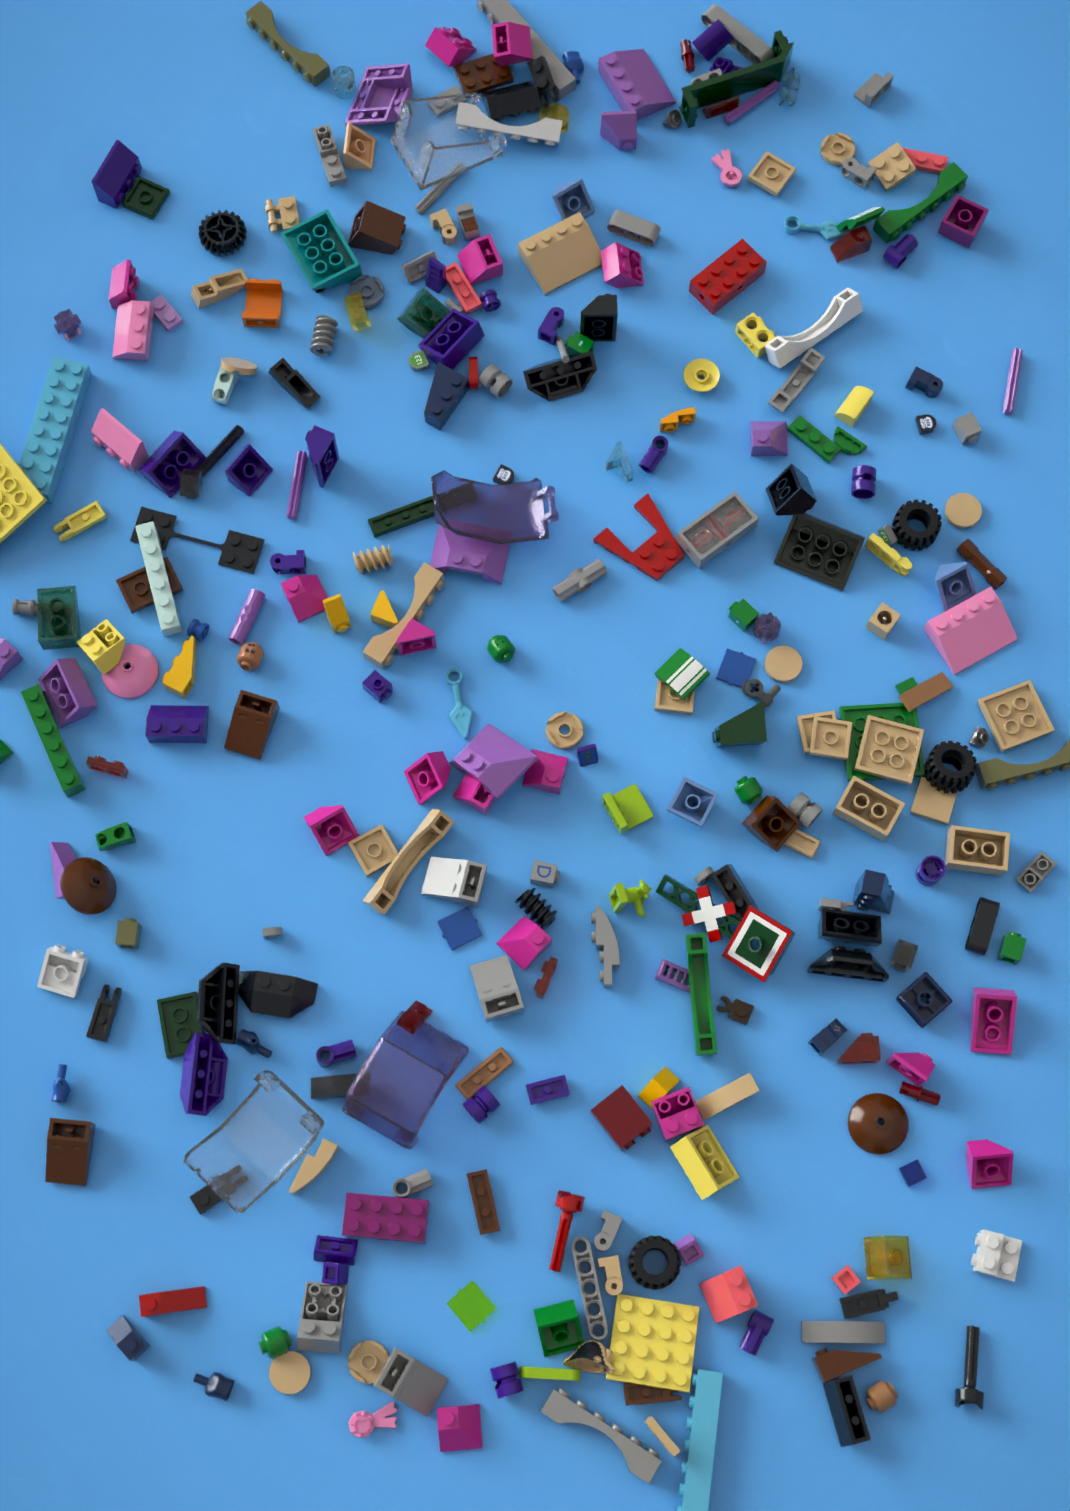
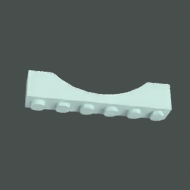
M152 521L136 525L135 528L161 631L164 636L183 632L155 523Z

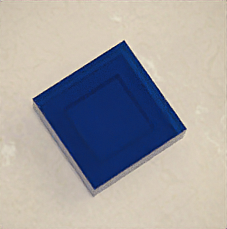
M918 1159L899 1168L907 1187L927 1178Z

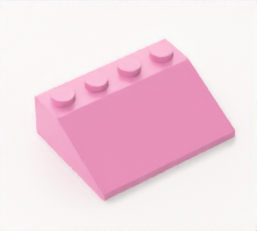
M991 586L929 620L924 627V631L954 675L1018 639L1001 600Z

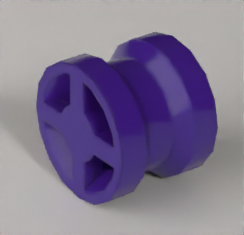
M487 290L480 295V301L484 303L483 308L486 312L494 311L501 306L495 290Z

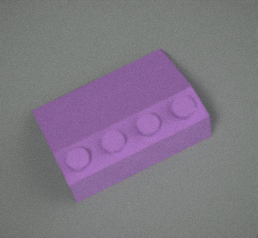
M644 49L614 51L599 58L598 72L621 110H636L637 120L676 104L675 99Z

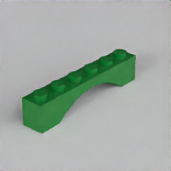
M955 162L951 163L940 172L936 188L924 201L907 209L888 210L875 220L872 230L886 244L891 240L895 241L903 231L910 230L915 222L918 220L922 221L927 216V213L935 211L943 201L947 202L954 193L962 191L966 186L965 183L968 176Z
M39 684L21 691L63 792L69 798L85 791V786L63 741L44 691Z
M706 933L686 934L685 943L696 1056L716 1055L717 1046L710 993Z

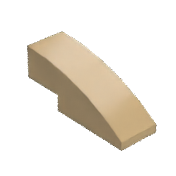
M242 269L212 276L209 278V282L192 286L191 296L198 309L209 306L245 288V279L247 277Z
M748 1073L699 1099L695 1103L703 1120H706L757 1094L760 1090L751 1073Z
M323 1138L315 1157L309 1154L306 1155L289 1192L295 1195L314 1182L326 1170L340 1147Z

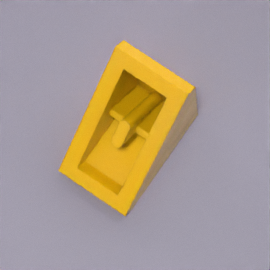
M384 590L380 591L370 614L371 621L393 628L399 622Z
M665 1066L638 1096L653 1110L651 1101L666 1096L680 1080Z

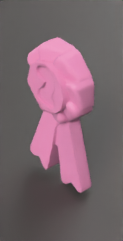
M730 149L726 151L721 150L722 158L717 153L711 160L722 170L720 180L725 186L734 187L739 185L742 173L738 168L732 166Z
M390 1402L373 1414H369L364 1410L355 1412L349 1420L350 1432L358 1438L369 1436L374 1427L395 1428L397 1417L385 1418L398 1411L394 1407V1402Z

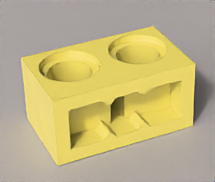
M754 312L736 325L735 333L756 358L766 353L764 345L776 337L774 332L764 325L762 318L757 317Z

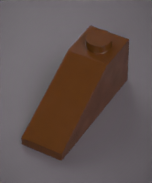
M827 1348L815 1352L816 1357H813L812 1361L821 1382L825 1383L882 1358V1356L878 1353L841 1350L828 1351Z

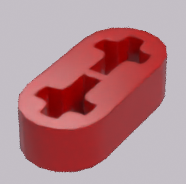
M469 357L470 390H479L478 357Z

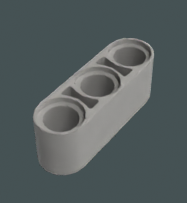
M620 210L613 212L607 225V229L611 233L649 247L654 246L661 231L657 224Z

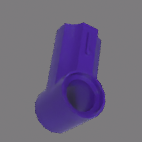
M907 234L895 246L891 245L884 253L883 258L896 269L899 268L907 256L918 246L916 238L912 234Z
M656 436L653 439L651 446L639 463V467L647 473L654 472L661 459L667 453V438ZM661 444L664 448L658 449L655 446Z
M352 1040L332 1046H322L316 1053L318 1064L324 1068L357 1057ZM327 1052L331 1055L328 1061L320 1059L323 1053Z
M755 1309L748 1322V1329L743 1336L739 1348L756 1356L764 1337L767 1336L772 1327L774 1319Z

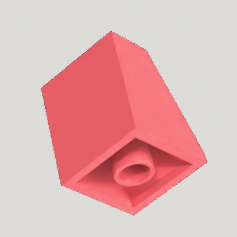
M738 1266L699 1284L715 1324L758 1306L742 1266Z

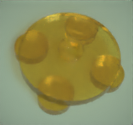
M550 103L548 107L543 106L541 108L539 121L544 118L562 120L561 132L568 130L569 112L565 106L558 103Z

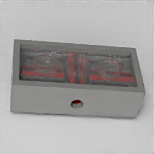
M735 491L679 531L676 542L700 569L755 529L759 518Z

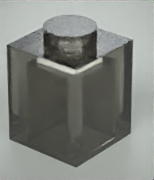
M184 468L180 474V496H185L188 499L198 498L202 492V470Z
M899 939L895 944L889 965L894 966L893 969L899 972L909 971L912 967L918 945Z

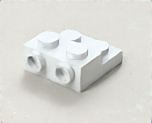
M54 945V947L48 948L37 987L76 998L81 979L85 976L89 958L85 957V953L74 950L73 953L68 952L66 947L62 945Z
M980 1230V1233H977L975 1238L977 1251L976 1254L973 1253L971 1259L973 1271L1015 1282L1022 1240L988 1230Z

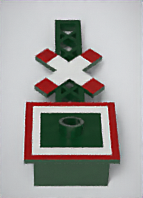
M664 875L655 892L688 912L681 915L684 927L705 922L710 943L722 940L721 933L729 937L731 940L722 957L765 983L768 976L774 973L796 933L752 905L748 907L742 920L732 915L737 913L735 902L715 905L712 901L708 885L696 888V893L672 877ZM667 882L673 885L674 893L668 894L663 890ZM680 894H689L691 903H683ZM699 903L701 906V910H698L697 904ZM722 917L724 923L718 924L717 918ZM735 923L738 927L733 934L731 933L730 924ZM754 939L759 940V949L753 947L752 942Z

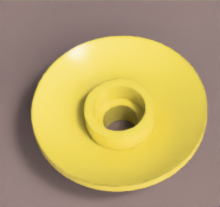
M695 359L687 364L683 377L690 389L697 392H707L718 384L720 372L712 361Z

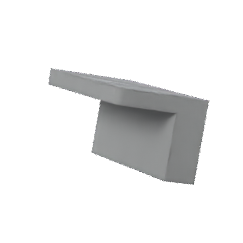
M889 72L884 77L874 73L854 93V97L869 108L891 87L894 76Z

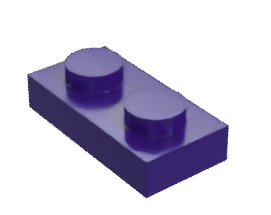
M565 1075L526 1085L531 1105L570 1095Z

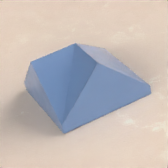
M583 179L559 184L552 194L562 221L578 212L584 218L595 211Z
M967 562L940 564L934 580L944 611H947L976 595Z
M684 777L667 811L702 828L719 794Z

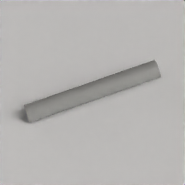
M557 337L556 343L561 359L564 363L569 362V356L562 337Z

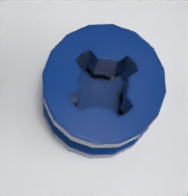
M193 619L188 627L187 635L190 637L192 635L202 642L208 634L209 624H202L198 619Z

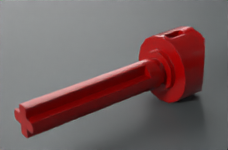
M561 1190L558 1191L555 1206L560 1207L562 1212L549 1270L557 1272L561 1270L573 1213H576V1211L582 1212L585 1196L572 1195L570 1192Z

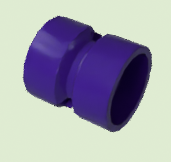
M861 465L853 468V483L851 486V495L853 497L869 499L875 496L876 484L874 482L876 481L877 470L874 467Z
M933 855L923 859L916 869V878L919 883L924 886H934L946 872L945 862L938 856Z
M484 1085L475 1092V1098L470 1097L462 1104L478 1124L488 1117V1112H494L500 1106L498 1100Z
M516 1361L490 1369L493 1381L497 1382L495 1390L498 1399L524 1391L521 1379L517 1378L519 1371Z

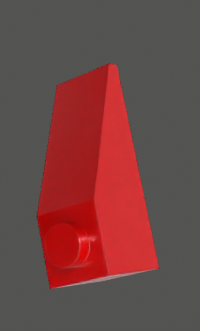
M205 1286L139 1295L141 1317L207 1308Z

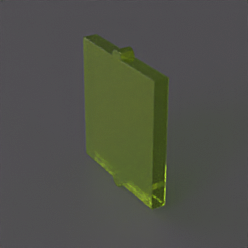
M473 1280L462 1290H458V1294L447 1303L470 1332L478 1324L485 1322V1318L496 1309Z

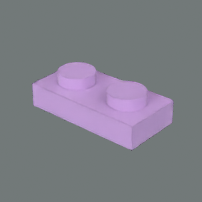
M162 295L150 302L154 308V316L169 333L184 323L180 315Z

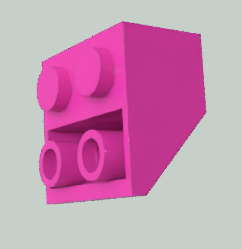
M512 22L491 25L494 58L499 67L533 60L529 26Z
M454 27L434 28L425 44L430 51L449 67L463 63L477 50L472 45V42L467 38H463L460 35V31Z
M490 234L474 239L457 255L465 276L471 285L503 275V263Z
M617 242L601 251L604 283L615 288L644 285L639 252Z
M125 260L112 268L109 302L112 309H118L119 305L132 300L137 301L136 287H139V277L136 276V268L133 267L131 260Z
M469 773L465 774L453 794V798L487 815L496 799L495 796L486 791L479 780Z
M689 1087L651 1101L665 1142L704 1126Z

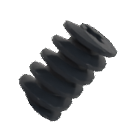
M534 887L519 896L515 903L520 902L519 908H526L524 913L527 915L531 913L530 919H537L535 924L538 926L542 925L541 929L545 930L555 921L557 911L550 912L551 904L546 907L544 906L546 899L539 901L541 894L534 895L536 890Z

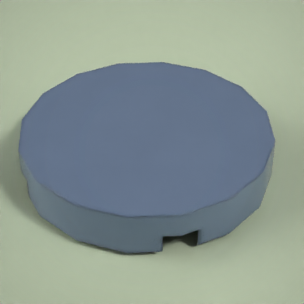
M363 275L352 281L349 288V297L356 307L370 310L381 304L385 291L382 282L378 278Z

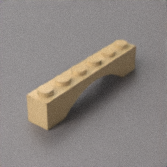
M425 562L414 576V598L407 614L392 629L372 637L363 650L364 659L381 669H384L386 665L388 666L392 662L394 652L399 650L397 638L411 618L418 621L422 618L425 607L433 602L434 594L437 590L440 591L445 583L443 573Z
M432 809L362 901L376 913L385 915L396 900L403 883L412 869L427 851L444 837L454 824V821L443 811Z

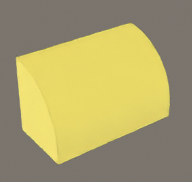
M855 386L834 416L853 427L872 400L874 391L863 386Z

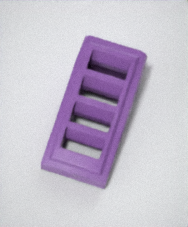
M662 959L655 980L690 993V987L685 986L688 970ZM666 967L669 968L667 977L663 976ZM673 970L677 971L674 980L670 979ZM682 973L684 974V977L682 982L679 983L678 979L680 974Z

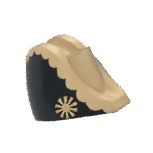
M596 1340L582 1343L575 1353L563 1361L566 1367L590 1373H615V1369L610 1364L613 1351L605 1349L602 1343Z

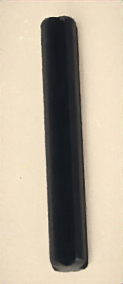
M236 425L191 473V478L195 482H199L244 434V429Z

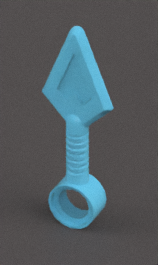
M789 216L784 224V230L788 234H796L799 230L817 231L826 240L853 233L849 229L839 232L836 227L838 223L830 219L821 225L801 223L799 218ZM794 222L797 225V227L790 228L788 226V223Z
M450 668L446 672V681L452 686L456 706L450 713L449 718L462 737L467 739L474 711L463 705L460 684L463 680L462 672L458 668ZM451 673H458L460 678L453 682L449 679V675Z

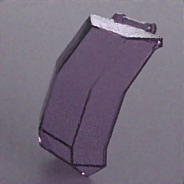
M445 470L431 477L435 522L459 536L498 544L544 540L550 538L547 523L555 522L559 519L554 500L555 488L547 486L542 489L541 480L538 478L528 482L491 485L454 477ZM545 498H547L549 512L546 514L543 501Z

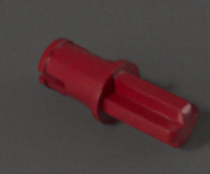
M687 39L680 43L682 50L681 59L684 61L686 72L690 73L695 70L693 60L695 55L692 52L691 41L688 40L687 42Z
M905 1081L902 1082L899 1094H904L915 1098L916 1101L921 1100L933 1105H938L941 1095L923 1089V1086L918 1087L906 1083Z

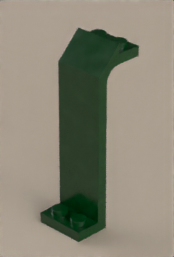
M782 31L774 32L772 43L775 56L772 59L682 87V103L679 109L687 127L695 126L696 111L699 108L764 88L775 80L780 83L790 64L794 42L788 44V39L783 35Z

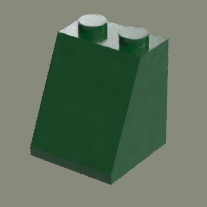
M759 703L716 727L714 732H712V741L716 743V748L765 743L767 735L764 703Z

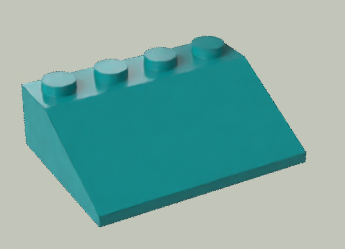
M328 209L280 233L312 291L345 284L363 275L359 262Z

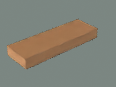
M941 672L900 694L899 699L906 709L911 712L951 690L953 685L945 674Z
M500 1047L459 1081L455 1087L468 1100L470 1097H474L475 1092L483 1085L486 1087L509 1068L514 1061Z

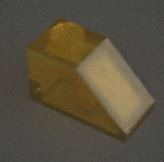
M358 292L345 296V306L353 330L358 331L372 326L362 293Z

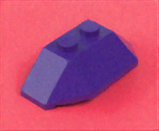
M195 1032L184 1054L180 1097L186 1114L207 1116L224 1097L228 1058L220 1044L209 1034Z

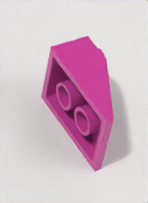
M973 988L971 1052L1012 1054L1017 996L1014 990Z

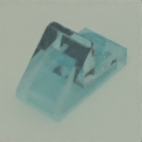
M619 441L606 463V471L618 467L620 477H624L625 482L633 481V470L623 444Z

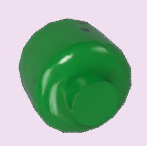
M496 635L489 640L487 651L495 662L507 663L512 660L515 647L507 636Z
M744 776L736 781L738 785L734 788V791L743 804L748 803V805H751L762 798L763 789L755 777L747 778V776Z
M280 1327L263 1332L262 1341L259 1342L262 1354L266 1353L271 1359L287 1353L289 1346H291L287 1330H283Z

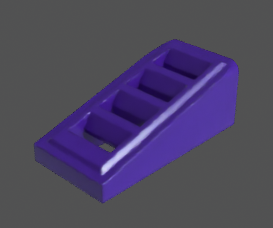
M431 257L428 263L425 284L428 288L439 294L447 285L446 266Z

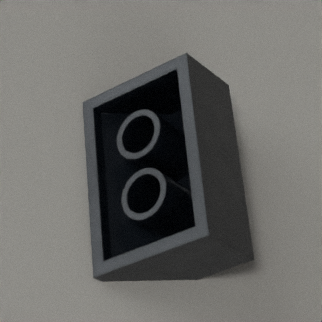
M532 81L481 92L487 115L494 121L504 119L503 116L510 115V117L518 116L523 111H527V113L535 112L537 108L541 107L538 87Z
M598 295L581 311L580 334L594 342L615 341L618 316L617 295Z
M792 463L766 488L773 511L777 516L804 514L807 510L812 509L817 501L807 476Z
M822 908L818 924V939L878 947L882 943L881 916Z

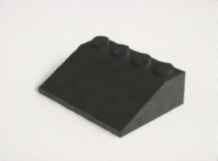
M806 513L796 514L791 519L774 563L843 591L865 537Z

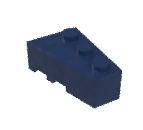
M438 362L424 410V417L426 423L441 431L468 392L469 379Z
M867 869L864 871L856 883L853 897L854 906H857L858 910L868 911L870 909L887 914L891 913L895 892L891 890L892 886L888 885L889 880L886 874Z

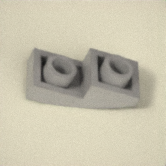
M1041 851L1016 881L1029 892H1032L1057 863Z

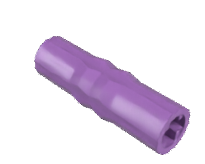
M257 589L250 590L228 637L231 642L237 645L244 644L265 598L263 592Z

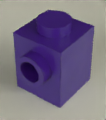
M376 670L362 682L363 689L379 703L387 700L392 695V684Z

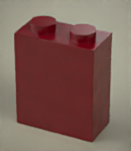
M623 1085L590 1111L620 1151L623 1148L627 1151L636 1143L634 1140L638 1136L643 1138L652 1131L649 1127L653 1123Z

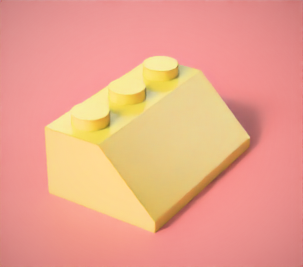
M708 1125L690 1133L670 1146L674 1156L679 1161L702 1200L740 1178Z

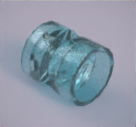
M348 66L335 68L332 73L335 95L343 100L352 98L356 93L353 70Z

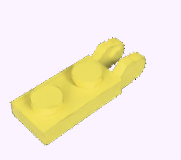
M95 501L64 518L65 520L55 525L53 530L56 533H60L69 526L70 529L59 536V540L65 542L74 535L76 536L106 519L107 516L98 501Z
M874 533L868 538L865 544L867 549L901 576L908 575L913 564L907 557H901L897 550L888 546L881 537Z

